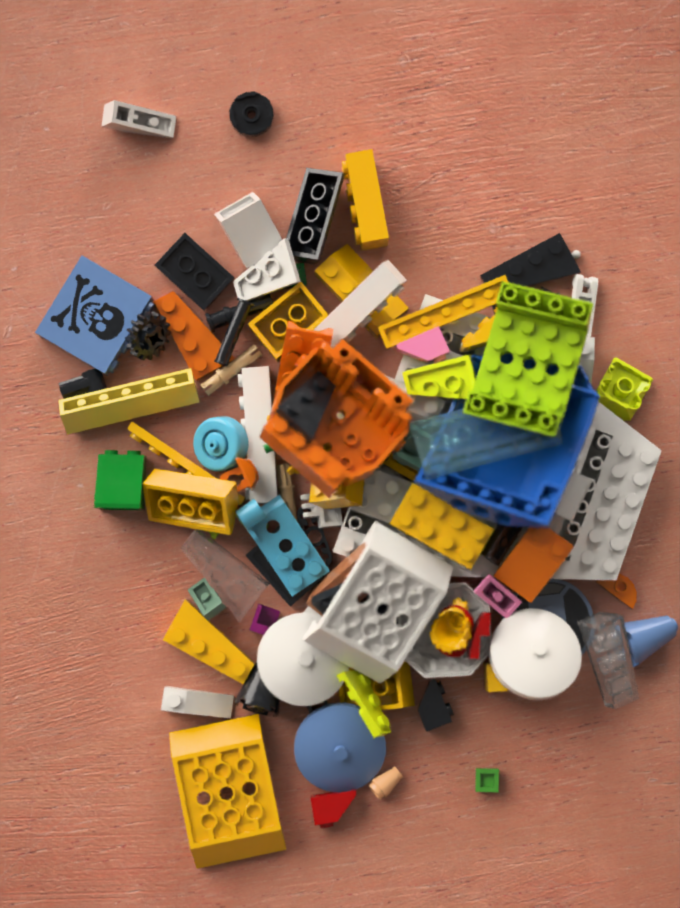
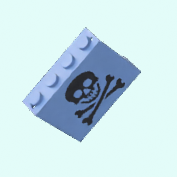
M81 256L35 333L108 376L110 372L114 373L119 365L117 360L121 353L125 354L128 350L126 346L130 342L126 341L125 337L130 336V333L126 330L133 327L131 321L136 322L138 314L144 316L145 311L151 312L154 307L152 303L154 299L149 294L105 268Z

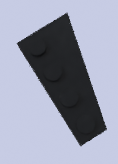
M558 233L481 274L480 277L483 283L506 275L509 283L526 287L580 274L581 271L561 234Z

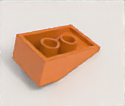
M528 526L493 576L532 603L574 546L550 528Z

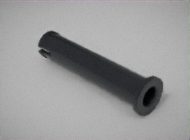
M237 298L239 302L214 362L224 366H228L251 306H254L253 303Z

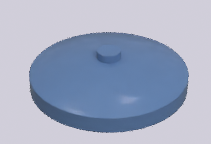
M342 702L327 704L312 711L300 724L294 740L295 760L302 775L316 787L330 792L351 791V789H358L369 783L380 771L386 755L385 736L377 738L372 736L359 714L360 706Z

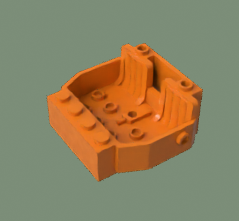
M343 339L334 348L323 342L319 348L313 349L307 356L303 354L296 361L295 365L297 367L278 388L269 421L263 427L259 436L260 439L328 498L342 484L347 487L371 477L393 451L398 453L406 443L403 439L408 434L410 423L413 420L412 416L406 411L414 400ZM320 371L336 387L314 438L309 444L305 437L298 434L287 424L286 420L275 413V410L316 372ZM337 413H342L344 419H339ZM328 445L331 451H325L323 446Z

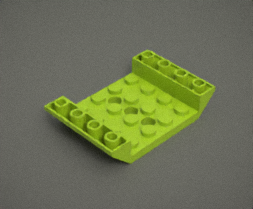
M502 281L496 301L497 311L474 388L473 391L469 390L463 414L556 437L564 418L589 331L594 304ZM504 354H511L514 357L510 364H503L500 361ZM528 359L536 362V366L532 370H527L523 367V363ZM550 365H556L559 368V372L556 375L550 376L546 373V368Z

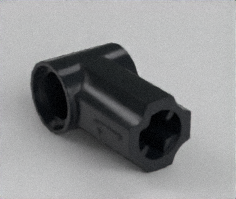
M96 368L83 372L81 376L59 383L63 399L107 389L102 372Z

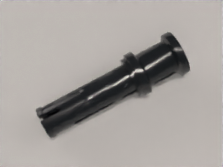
M270 294L248 301L253 303L254 306H251L247 317L259 313L272 305L273 301ZM225 306L221 311L205 314L212 333L215 332V329L230 324L237 306L231 308Z

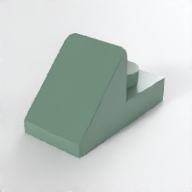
M204 577L188 589V592L207 621L226 608L225 602L207 577Z

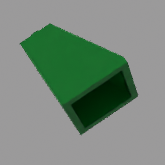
M105 450L104 454H98L94 508L99 510L145 511L142 483L146 480V456L141 455V451H127V455H120L117 450Z

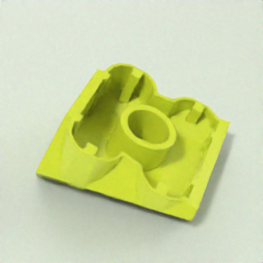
M614 358L596 389L599 402L623 421H631L635 412L639 409L646 392L649 390L653 378L622 360Z

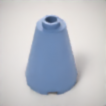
M666 615L618 623L613 626L615 629L612 630L611 634L617 652L622 651L625 656L622 661L628 667L633 668L676 637L678 625L673 618Z

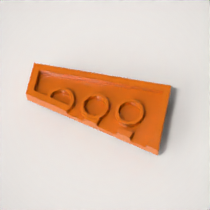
M174 291L154 301L159 313L167 318L166 322L170 323L168 329L171 331V335L188 367L191 368L196 381L224 367V365L214 362L222 343ZM231 355L228 364L235 359L233 355Z

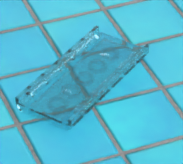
M464 409L411 422L409 426L426 480L562 444L560 429L556 437L466 415L463 414Z

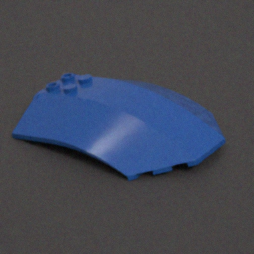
M476 354L471 355L476 378L483 354L479 356ZM504 354L500 361L503 364H510L514 357L511 354ZM528 359L523 363V367L527 370H532L536 366V362L532 359ZM550 365L546 368V373L550 376L556 375L559 372V368L556 365ZM580 365L578 366L564 418L556 437L463 414L467 399L454 398L443 425L415 479V484L460 511L502 525L548 528L576 466L599 402L597 392L593 390L587 374Z

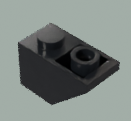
M435 678L429 680L417 708L426 732L452 722L450 716L454 715L450 703H445L442 695L446 693L441 681L436 682Z

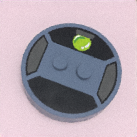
M550 579L532 603L515 591L513 592L522 601L514 612L535 608L554 613L572 628L580 644L581 656L585 653L594 633V615L589 601L578 588L561 579Z

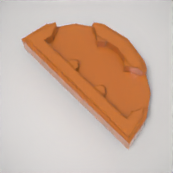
M619 573L617 580L595 581L629 608H634L637 601V591L633 582L628 577Z

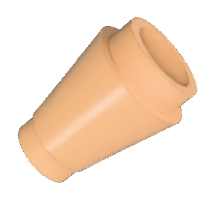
M393 767L372 779V783L368 786L374 795L381 800L390 794L403 776L396 767Z

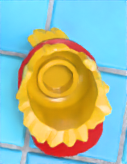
M459 597L453 599L452 605L440 612L438 618L433 621L432 630L429 633L432 644L436 645V649L449 657H461L465 654L474 629V619L468 610L467 601H462Z

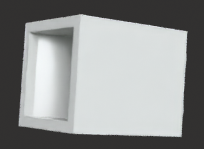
M253 192L214 214L246 268L258 263L267 252L272 251L282 241L261 199Z

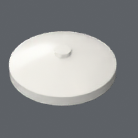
M529 608L513 612L510 617L504 618L493 632L489 644L490 664L497 679L509 691L526 699L545 700L556 697L573 683L580 670L582 656L576 634L562 618L546 610Z
M296 613L283 617L265 632L259 644L257 667L260 678L270 693L285 703L297 706H310L321 703L333 696L344 683V681L340 682L336 675L343 671H348L349 666L302 640L313 621L320 622L322 617L319 615Z

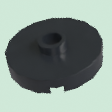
M245 92L238 95L229 109L233 128L241 135L247 137H257L264 134L271 127L274 119L273 107L269 99L257 92ZM250 112H254L256 116L254 118H249L248 114Z

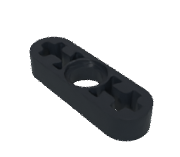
M301 506L297 511L299 525L307 537L312 530H317L321 533V540L318 543H312V545L317 547L325 543L326 547L321 548L323 554H328L329 556L326 559V566L328 567L332 562V554L323 528L319 529L318 526H312L304 530V525L307 526L308 523L306 519H301L300 515L304 513V509ZM311 518L312 524L316 521L318 523L317 518Z

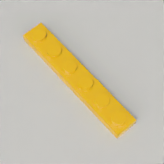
M506 275L378 327L386 350L439 326L440 328L496 305L502 281L509 283Z
M131 422L127 429L132 432L130 434L131 438L140 444L144 440L150 444L148 449L158 456L161 453L169 457L167 462L177 469L181 465L188 470L186 474L217 479L134 422ZM238 493L239 505L241 506L246 498Z

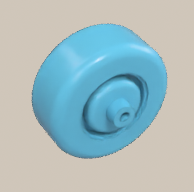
M231 417L209 418L202 422L195 432L193 439L194 452L199 462L209 470L220 472L234 469L239 466L235 458L245 459L247 455V433L243 426Z

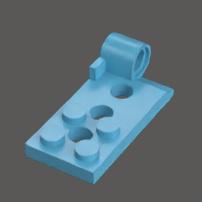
M280 495L261 507L253 499L235 511L291 596H294L330 572ZM270 520H276L280 525L276 533H270L266 529V525ZM283 539H288L292 542V548L288 552H283L279 549V543ZM296 558H301L305 562V567L301 571H295L292 568V562Z

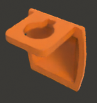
M235 458L239 466L222 474L220 480L228 481L231 475H243L244 479L241 480L240 485L237 487L238 492L247 487H250L251 491H253L257 481H259L255 465L249 459Z

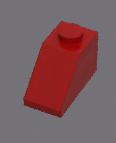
M356 789L345 792H327L311 795L314 824L320 825V828L334 826L333 822H338L357 795Z

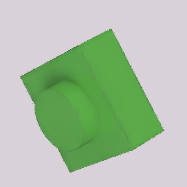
M475 768V792H499V769Z

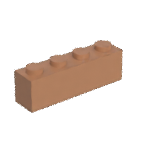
M365 542L312 587L306 604L322 617L324 615L312 605L311 597L345 582L366 548Z

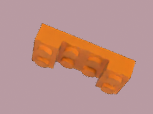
M288 321L273 403L280 384L297 367L295 363L303 354L307 356L313 349L319 348L323 342L331 346L332 328L314 331L300 328L293 321Z

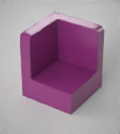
M258 604L249 630L264 635L277 622L280 611Z

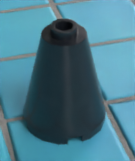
M256 661L236 696L234 704L238 706L240 702L243 704V709L267 716L268 712H274L273 717H277L280 709V700L271 694L263 684Z

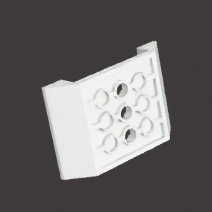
M375 521L363 540L367 545L320 622L314 620L302 640L376 682L382 683L399 670L447 593L453 566ZM366 592L369 594V598L365 603L357 602V596L360 593ZM380 604H388L386 613L378 614L376 612ZM399 615H407L405 624H396V619Z

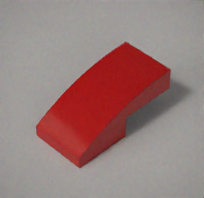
M482 612L477 618L471 639H469L466 658L479 659L480 636H490V612Z

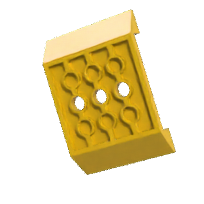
M259 714L169 732L172 762L189 846L196 868L287 850L274 795ZM246 782L254 783L256 786L255 793L251 795L244 793L243 785ZM223 787H230L232 789L233 797L226 800L221 797L220 790ZM205 791L210 795V802L208 804H201L198 801L197 796L200 792Z

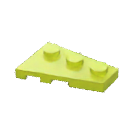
M470 355L402 372L407 394L467 399L469 390L473 391L476 381Z
M357 670L343 671L336 676L339 681H345L350 689L347 694L351 701L354 700L359 704V714L372 736L377 738L391 733L389 720L382 712L380 699L372 689L371 679Z

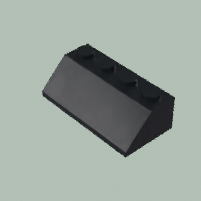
M306 168L286 237L289 239L295 261L316 264L321 260L345 177L344 173Z

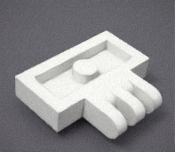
M310 494L300 495L301 501L309 500ZM312 503L301 504L302 509H311V512L303 513V518H317L319 529L342 526L341 508L324 509Z

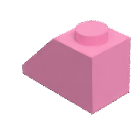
M439 326L396 345L397 352L425 363L432 361L434 364L447 359L446 355L450 352Z
M490 574L474 590L479 597L505 618L510 617L522 603L512 591Z

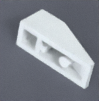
M114 100L104 105L102 127L122 132L173 138L176 116Z
M165 686L161 710L231 718L234 695Z

